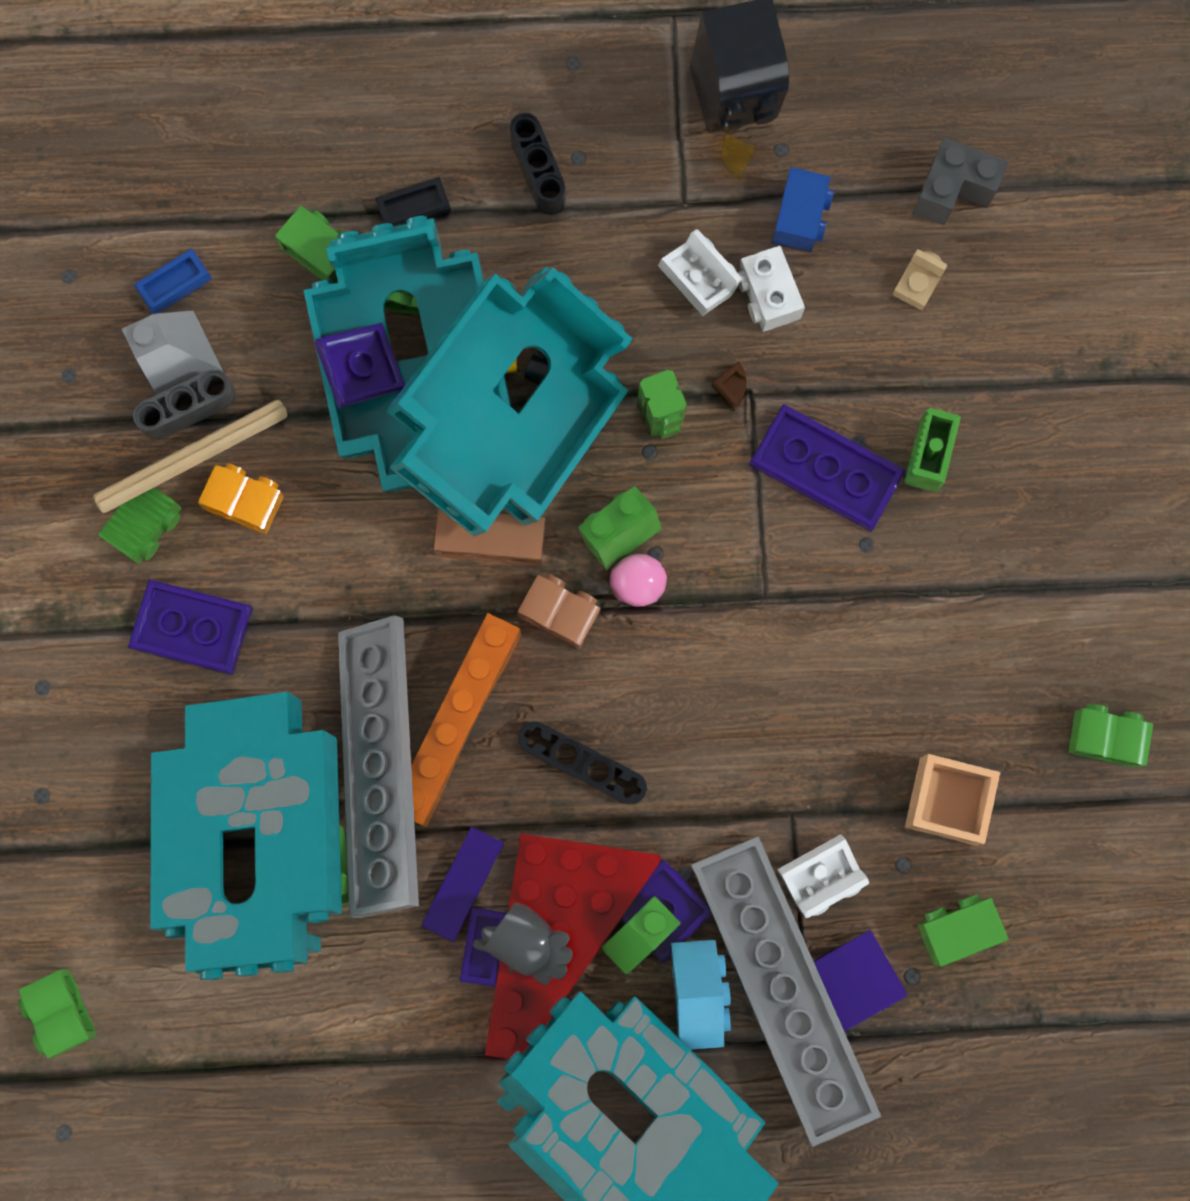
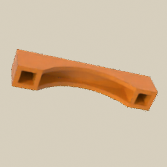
M487 613L411 765L414 822L424 827H427L473 725L521 637L520 628Z

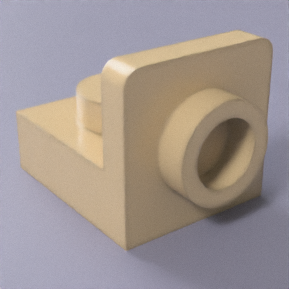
M917 249L892 295L922 311L943 275L947 264L942 262L941 258L930 251L923 252Z

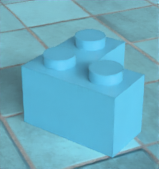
M715 940L671 943L678 1038L690 1050L724 1047V1031H731L729 1008H724V1006L731 1005L730 988L728 982L722 983L721 980L722 977H726L724 955H717Z

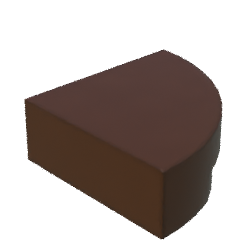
M739 361L713 381L711 385L733 411L739 407L746 392L745 371Z

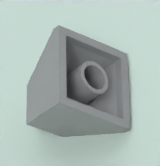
M194 311L152 314L122 328L138 364L156 395L205 371L215 369L223 372Z

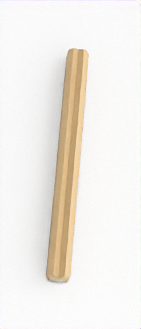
M275 400L97 492L93 496L94 502L102 513H106L286 419L287 410L280 400Z

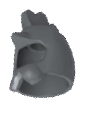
M518 902L513 904L498 926H486L482 929L483 940L476 939L473 942L474 948L488 952L510 967L508 973L518 972L526 976L532 975L542 985H548L552 977L556 979L564 978L568 970L565 964H568L573 958L572 950L566 946L570 939L569 935L560 930L552 931L548 923L537 912Z

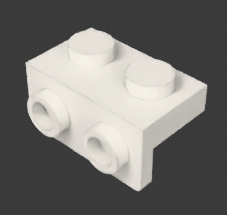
M698 229L691 232L686 243L663 257L658 265L702 316L730 298L741 281V277L735 267L722 257L715 249L713 243L704 237Z
M841 834L777 869L795 906L805 918L824 913L832 904L843 898L856 895L861 888L869 884L867 876L860 870L846 839Z

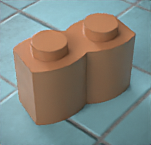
M547 574L545 578L537 575L517 612V616L580 649L600 613L601 608L595 605L597 600L583 591H578L577 595L564 589L566 583L551 574Z

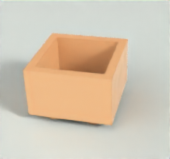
M931 754L920 757L905 828L974 846L985 844L1000 772Z

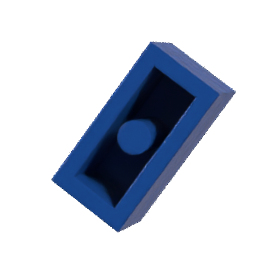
M793 167L790 168L772 239L773 244L812 252L815 241L822 242L827 222L821 221L823 210L829 211L834 190L828 189L831 176Z

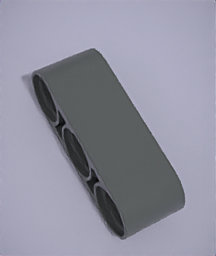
M211 369L142 401L136 406L133 419L138 428L147 437L160 440L228 408L235 400V388L222 371ZM224 384V389L220 394L215 396L209 395L210 389L214 385ZM192 399L190 408L178 411V405L181 401ZM160 414V420L157 424L146 426L147 419L151 415Z

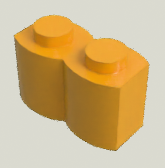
M227 463L225 467L215 465L198 501L200 507L219 517L234 521L249 529L267 535L284 498L282 492L277 489L279 485L262 476H259L258 480L245 476V470L230 463Z

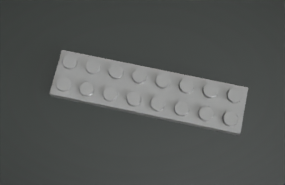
M395 615L338 632L349 913L352 918H364L419 906L403 618Z
M759 836L692 864L693 872L811 1147L882 1117Z

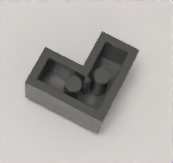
M944 137L934 157L912 214L945 225L957 197L988 208L999 188L1008 161Z

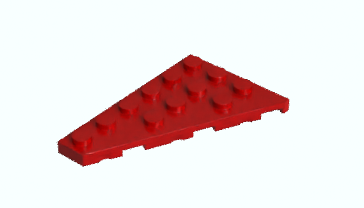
M520 834L508 911L515 902L521 903L537 912L548 923L552 931L560 930L566 932L570 937L566 946L572 950L573 958L568 964H565L568 969L565 977L561 979L552 977L548 985L540 984L532 975L526 976L518 972L510 974L508 973L510 967L500 961L485 1050L486 1056L510 1059L517 1051L522 1054L530 1045L526 1041L527 1037L540 1023L546 1026L553 1016L549 1011L560 998L568 996L660 864L661 855Z

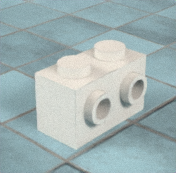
M779 245L742 258L737 272L741 277L738 286L741 292H747L751 302L748 304L749 314L754 323L759 322L762 332L800 320L805 306L781 246Z

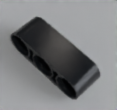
M519 113L514 116L510 123L513 151L539 211L547 215L557 214L565 206V182L539 120L531 113ZM522 131H530L533 133V135L528 138L518 136V134ZM537 160L546 163L543 167L535 168L530 165L533 161ZM547 190H554L558 193L554 198H546L542 194Z

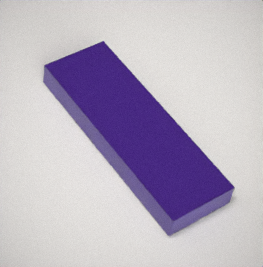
M471 826L421 926L455 942L504 845L503 842Z

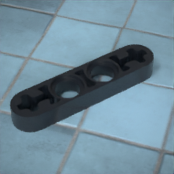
M537 721L529 722L521 728L518 736L519 743L522 749L531 756L623 804L634 805L645 797L647 784L639 773ZM536 729L542 731L541 738L551 743L552 736L559 739L552 746L550 757L543 755L547 750L546 747L540 744H535L533 748L528 746L529 739L525 737L527 732L534 733ZM563 745H570L577 751V758L570 765H563L556 758L557 750ZM597 761L605 763L609 768V775L602 782L593 781L588 775L589 766ZM615 769L623 772L618 779L629 783L631 779L638 781L636 787L641 790L639 795L632 794L630 798H626L623 796L625 789L617 784L614 786V791L606 788L613 780Z

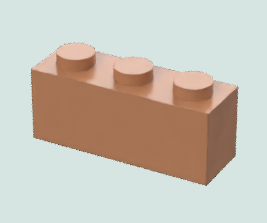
M438 508L434 551L437 557L542 566L546 527L545 518L540 517L538 521L524 526L510 514H504V510H502L487 532L473 537Z

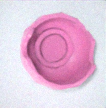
M636 553L630 554L616 563L611 570L609 584L614 596L619 601L634 607H644L657 602L664 593L667 575L662 564L657 559L647 554Z

